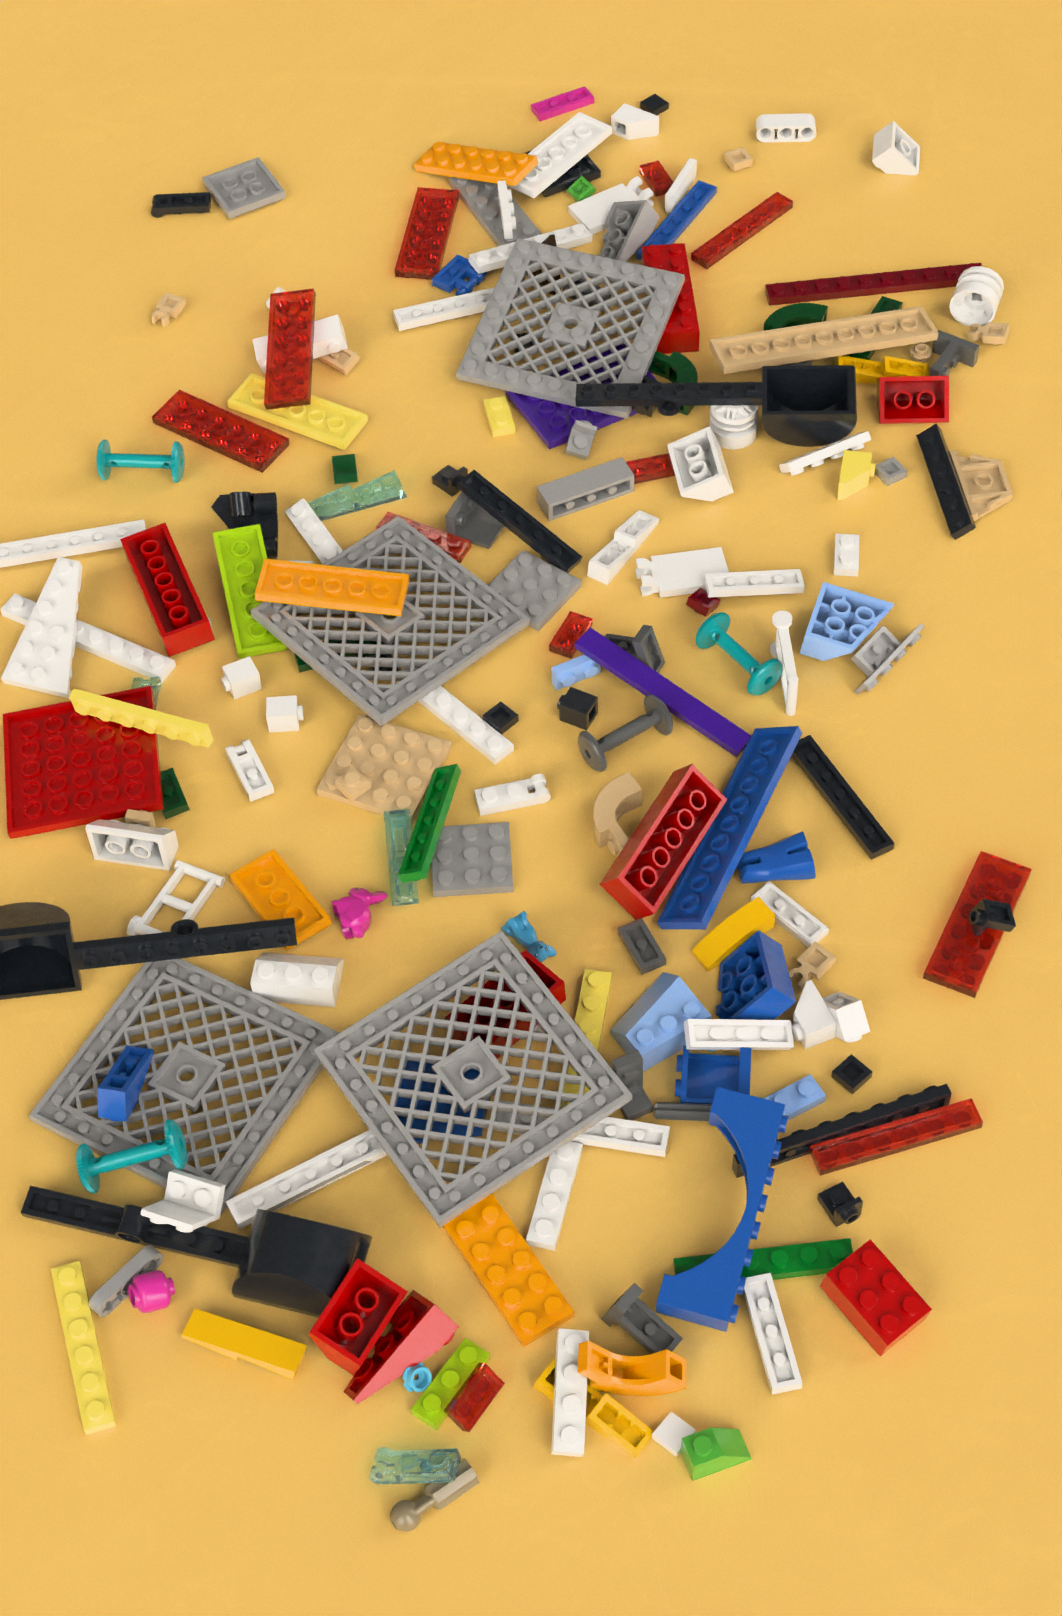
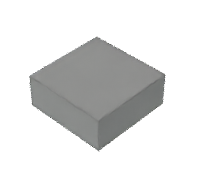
M894 457L875 465V474L887 486L907 477V470Z

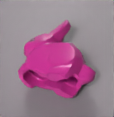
M352 888L349 891V896L331 901L333 913L339 919L345 939L363 938L371 924V912L368 907L386 899V892L376 891L370 893L364 888Z

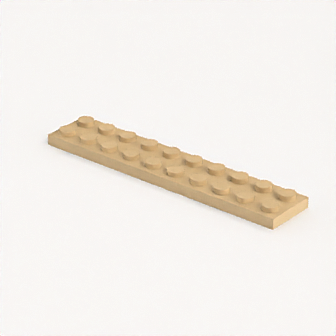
M918 306L710 339L709 347L723 374L756 370L762 368V366H778L915 343H925L937 340L938 331L923 307Z

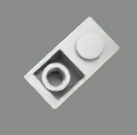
M624 103L611 116L612 134L627 140L657 136L659 134V116Z

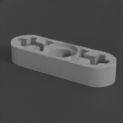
M152 1245L145 1246L93 1294L89 1301V1307L100 1317L110 1314L129 1296L128 1286L132 1284L134 1277L157 1270L163 1261V1255Z

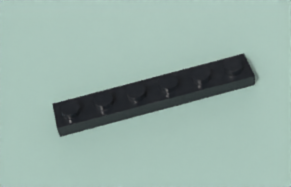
M934 424L916 436L950 534L956 540L975 529L976 526L942 430L937 424Z
M476 470L471 471L459 481L457 487L553 566L569 573L581 562L582 556Z
M811 735L799 739L791 756L869 858L872 860L893 850L895 844Z

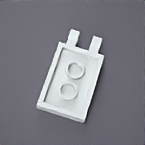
M637 176L631 179L627 186L621 183L569 205L568 213L578 224L583 223L593 235L607 229L605 220L614 202L647 200L651 206H654V202L649 198L653 196V191L650 188L642 191L639 185H642V180Z
M721 547L651 556L650 561L645 558H637V568L635 569L637 579L641 578V595L648 596L653 593H659L660 598L693 594L700 588L706 591L704 584L705 573L729 572Z

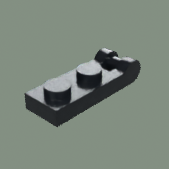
M210 192L154 195L151 214L153 217L160 218L163 214L210 213Z

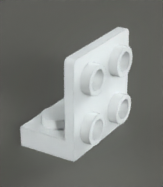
M176 1169L171 1170L168 1174L164 1200L142 1208L141 1215L150 1218V1221L156 1224L176 1226V1230L180 1232H193V1230L199 1227L207 1226L208 1223L220 1219L226 1185Z

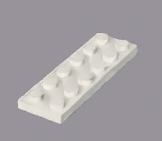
M578 112L527 154L537 156L538 164L516 186L509 187L535 198L612 134V126Z

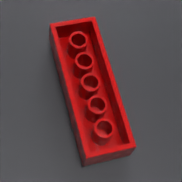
M685 243L641 246V265L685 274L684 284L656 351L663 354H670L674 351L678 353L699 351L700 330Z
M166 523L120 539L129 565L168 656L171 657L215 640L208 617Z
M693 764L674 771L599 885L635 920L655 914L727 801L726 797Z

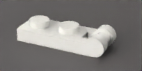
M249 739L242 741L241 745L225 747L228 760L231 762L250 802L274 793V787Z
M535 774L530 779L475 789V799L480 816L546 803L550 800L551 796L549 790L545 788L547 784L545 776L543 774Z

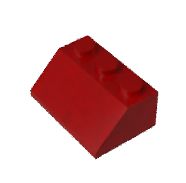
M949 376L877 378L879 424L949 422Z
M357 1258L310 1330L309 1336L330 1361L354 1376L408 1291Z

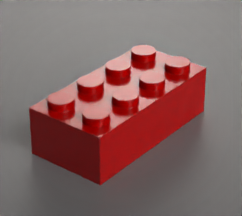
M527 950L521 953L523 958L557 1001L562 1004L566 1000L564 981ZM489 980L484 984L483 989L497 990L499 981ZM504 983L503 991L512 992ZM470 996L461 1004L474 1005L475 996ZM481 997L480 1006L493 1008L495 999ZM500 1001L499 1009L513 1011L514 1001ZM520 1002L519 1012L528 1013ZM458 1012L456 1021L470 1023L471 1014ZM451 1013L445 1017V1020H450ZM477 1015L476 1024L489 1026L491 1016ZM497 1017L495 1027L509 1029L511 1019ZM517 1020L515 1030L529 1031L531 1022ZM454 1030L452 1039L466 1041L468 1032ZM473 1033L472 1040L480 1036L486 1044L487 1034ZM493 1035L491 1045L505 1047L507 1037ZM513 1038L511 1047L520 1039ZM494 1054V1056L497 1059L501 1056L499 1054Z

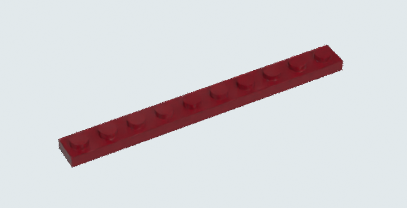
M970 263L765 284V293L768 304L771 306L956 287L959 276L964 270L970 267L982 266V264Z

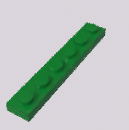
M457 764L435 768L398 873L402 883L426 879L461 774Z
M851 1239L753 1249L750 1267L744 1266L741 1276L752 1277L771 1273L772 1279L776 1280L827 1274L853 1253ZM714 1254L673 1258L675 1275L703 1263Z

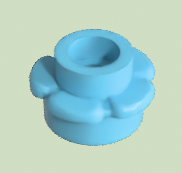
M423 1363L407 1367L403 1373V1379L405 1380L403 1385L409 1392L425 1391L432 1380L431 1372L428 1368L424 1367Z

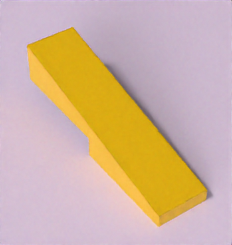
M842 355L837 356L834 364L855 366L856 383H877V378L929 376L927 363L884 356L882 362Z
M194 1308L181 1336L237 1361L238 1357L291 1380H294L307 1348L306 1344Z
M556 1357L533 1386L552 1401H554ZM587 1383L585 1424L636 1458L651 1439L654 1431L607 1393L603 1396Z

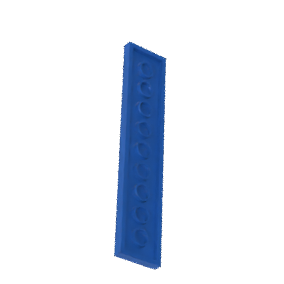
M798 726L757 728L754 730L722 793L727 801L687 862L657 921L661 929L706 930L802 735Z

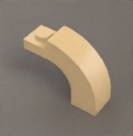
M630 772L609 782L600 791L594 804V835L600 848L608 845L611 853L617 856L629 840L617 821L625 813L642 806V789Z

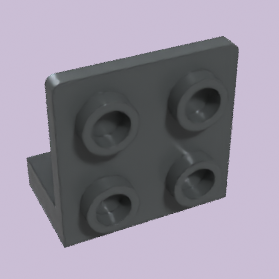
M462 491L445 515L447 536L487 549L491 548L504 528L503 524Z

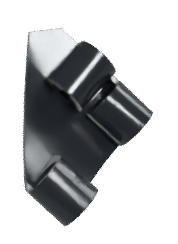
M231 492L230 494L219 495L211 508L227 527L234 529L260 524L267 559H277L278 508L276 492Z

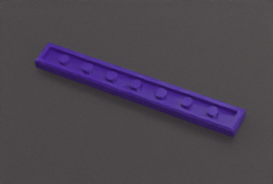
M591 627L575 642L574 648L645 696L654 695L660 698L670 713L735 757H738L747 746L751 738L750 734Z

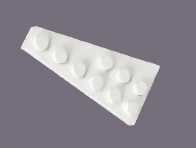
M62 557L57 558L2 674L1 680L3 683L70 699L71 691L69 688L73 674L71 667L72 658L75 653L77 631L76 614L79 610L78 593L81 589L83 568L80 561Z

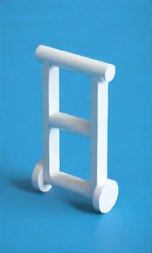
M777 611L772 616V624L776 627V641L770 645V654L782 663L780 679L786 714L793 716L796 713L799 679L796 673L788 629L792 624V615L787 611Z
M177 860L174 866V870H176L145 914L142 917L136 915L131 919L127 928V934L135 936L138 934L163 932L148 926L163 904L186 912L182 920H193L217 886L223 887L225 877ZM185 874L208 882L193 904L170 895Z

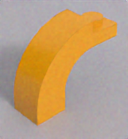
M590 1341L579 1343L578 1373L589 1378V1386L594 1389L623 1396H658L686 1389V1359L667 1349L645 1356H624L612 1353Z

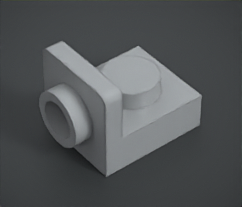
M576 420L571 428L564 453L587 460L597 427L588 421Z

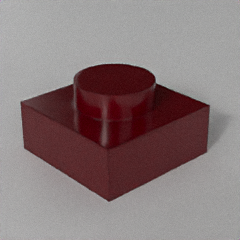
M700 588L688 597L686 605L696 613L707 617L718 608L721 600L717 597L708 598L707 592Z

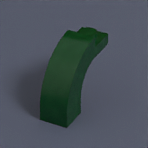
M797 303L782 307L766 319L764 331L827 321L828 306L815 303Z
M658 351L655 352L648 369L650 373L668 379L672 383H698L696 368L687 357L676 351L670 356ZM680 406L679 413L688 416L694 406Z

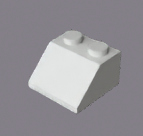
M892 121L874 134L873 164L886 174L917 175L919 173L920 146Z

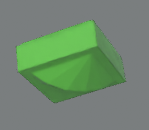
M583 176L567 189L569 195L577 202L590 197L596 191L595 187Z

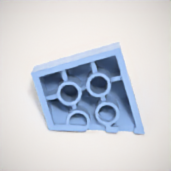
M823 582L799 654L825 661L853 653L893 608L894 603Z
M663 972L611 1028L610 1034L626 1054L636 1050L640 1052L643 1058L644 1072L683 1049V1045H686L684 1021L687 1019H711V1015L680 976Z

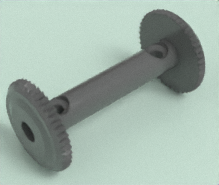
M647 695L644 699L645 715H641L600 738L598 741L588 731L580 732L578 747L586 763L593 770L603 772L607 768L605 752L614 749L652 726L662 735L671 734L673 720L667 706L660 698L654 695Z

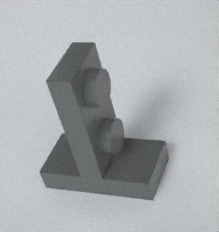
M938 330V338L934 340L932 352L940 355V357L931 367L930 376H949L951 368H955L958 362L974 367L977 363L980 345Z
M643 625L635 637L606 634L605 636L608 640L658 673L665 664L652 626Z
M636 1050L612 1060V1070L631 1092L633 1100L619 1108L626 1120H635L653 1112V1105L643 1089V1058L640 1052Z
M632 1284L616 1300L601 1320L609 1327L617 1322L650 1354L665 1349L672 1352L683 1338L638 1298L643 1290L637 1284Z

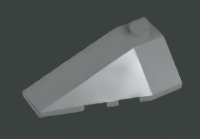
M647 200L613 203L605 220L607 231L606 234H603L602 240L605 243L604 248L600 251V256L626 262L652 234L660 216Z

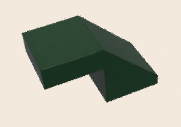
M355 454L332 456L334 483L358 482Z

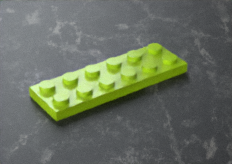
M260 524L212 532L238 659L287 650V646L251 617V609L264 602L255 600V590L264 559H267Z

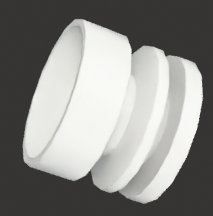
M982 266L970 267L963 271L959 276L949 305L951 314L958 322L966 326L971 324L985 326L994 319L1004 290L1003 280L998 273Z
M759 405L710 406L709 426L720 443V447L735 450L745 448L753 443L757 436Z

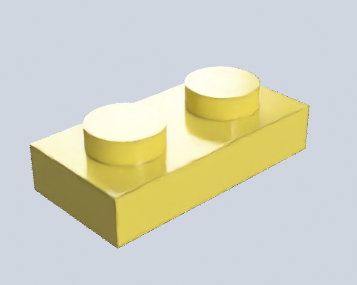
M506 396L484 399V409L493 437L516 433Z

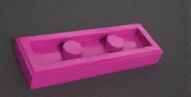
M584 86L531 104V111L539 121H543L593 104L594 96Z

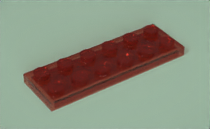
M417 188L395 266V277L432 280L440 272L460 197L459 190Z
M314 288L270 294L264 406L266 410L310 405L316 303Z
M182 390L175 393L152 416L154 424L261 473L290 445L289 438Z
M983 851L980 852L928 962L923 979L973 998L976 997L1005 931L987 928L980 936L973 935L969 922V912L982 899L1010 904L1012 913H1014L1032 869Z

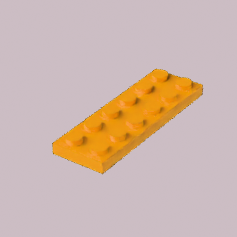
M440 141L434 143L426 153L421 155L414 163V168L417 172L496 184L497 181L506 180V185L516 186L538 164L537 156L525 153L519 154Z
M264 559L255 590V600L401 616L409 585V574Z
M490 1194L442 1226L523 1347L574 1317V1310L493 1194Z

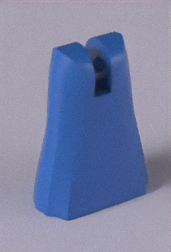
M803 831L771 845L744 852L736 867L742 884L776 880L815 879L816 877L814 861Z

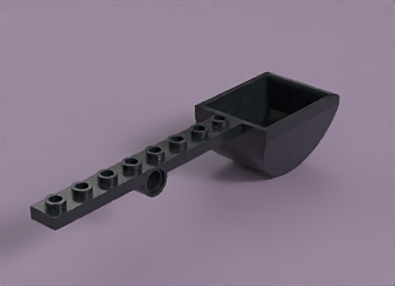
M853 365L762 366V382L576 384L575 401L576 407L657 406L659 413L664 416L676 415L680 411V406L762 405V425L768 435L785 444L814 447L839 441L850 434L855 428L857 422L856 368Z
M39 902L0 906V1000L82 991L80 970L294 946L297 945L294 918L198 928V924L195 921L183 919L175 922L170 932L74 942L70 917L62 908Z
M30 1186L21 1210L23 1217L145 1246L152 1245L157 1249L237 1267L238 1270L232 1286V1294L235 1298L318 1318L356 1259L358 1258L365 1263L372 1236L262 1209H257L248 1237L204 1226L193 1230V1232L186 1233L176 1230V1226L151 1222L150 1218L141 1215L142 1207L125 1205L123 1208Z

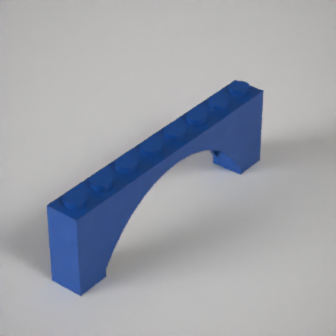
M721 1087L716 1088L709 1115V1124L716 1126L724 1135L741 1164L747 1191L746 1208L734 1234L713 1256L685 1272L673 1276L664 1274L657 1299L656 1313L727 1332L729 1322L735 1324L739 1305L734 1304L736 1294H743L747 1278L741 1276L743 1267H750L754 1250L749 1249L751 1239L757 1240L761 1222L756 1221L758 1212L764 1213L768 1195L763 1194L765 1185L771 1186L775 1171L774 1168L770 1167L772 1158L778 1160L782 1142L777 1141L779 1132L785 1133L789 1116L784 1115L785 1104Z

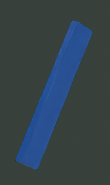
M698 180L642 246L673 244L715 196L717 187ZM641 248L636 252V259L641 260Z

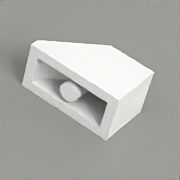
M812 980L805 983L794 1011L793 1025H791L793 1037L796 1041L800 1040L805 1049L835 1038L837 1027L836 1020Z
M840 991L823 997L824 1002L837 1022L835 1037L846 1042H855L860 1040L863 1034L870 1032L861 1000Z

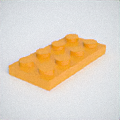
M274 849L229 874L232 884L262 921L294 918L297 945L332 925L330 916ZM286 946L284 949L288 951L294 946Z

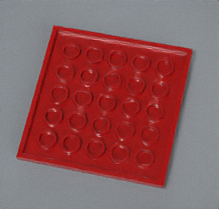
M151 686L101 695L155 710L154 694ZM71 701L3 714L7 833L10 839L86 825L99 819L112 820L125 817L128 809L144 810L147 812L164 810L156 733L150 734L142 729L128 728L120 723L103 721L91 715H81L75 711Z

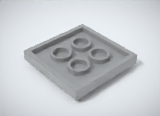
M259 157L202 177L203 185L229 219L286 198L285 190Z
M522 550L488 586L530 618L529 627L540 631L581 588V580Z
M509 822L443 826L432 858L434 897L513 892Z

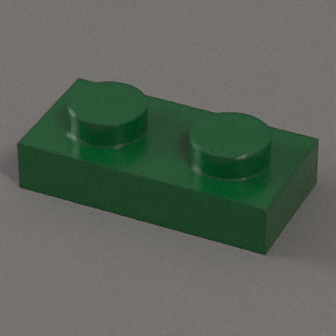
M173 767L162 771L161 783L164 805L162 812L165 819H168L190 809Z

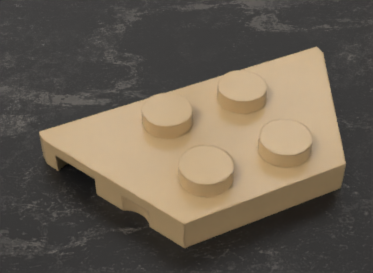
M955 450L949 451L974 521L1012 500L1013 492L1001 460L983 458L974 454L967 458L958 456Z

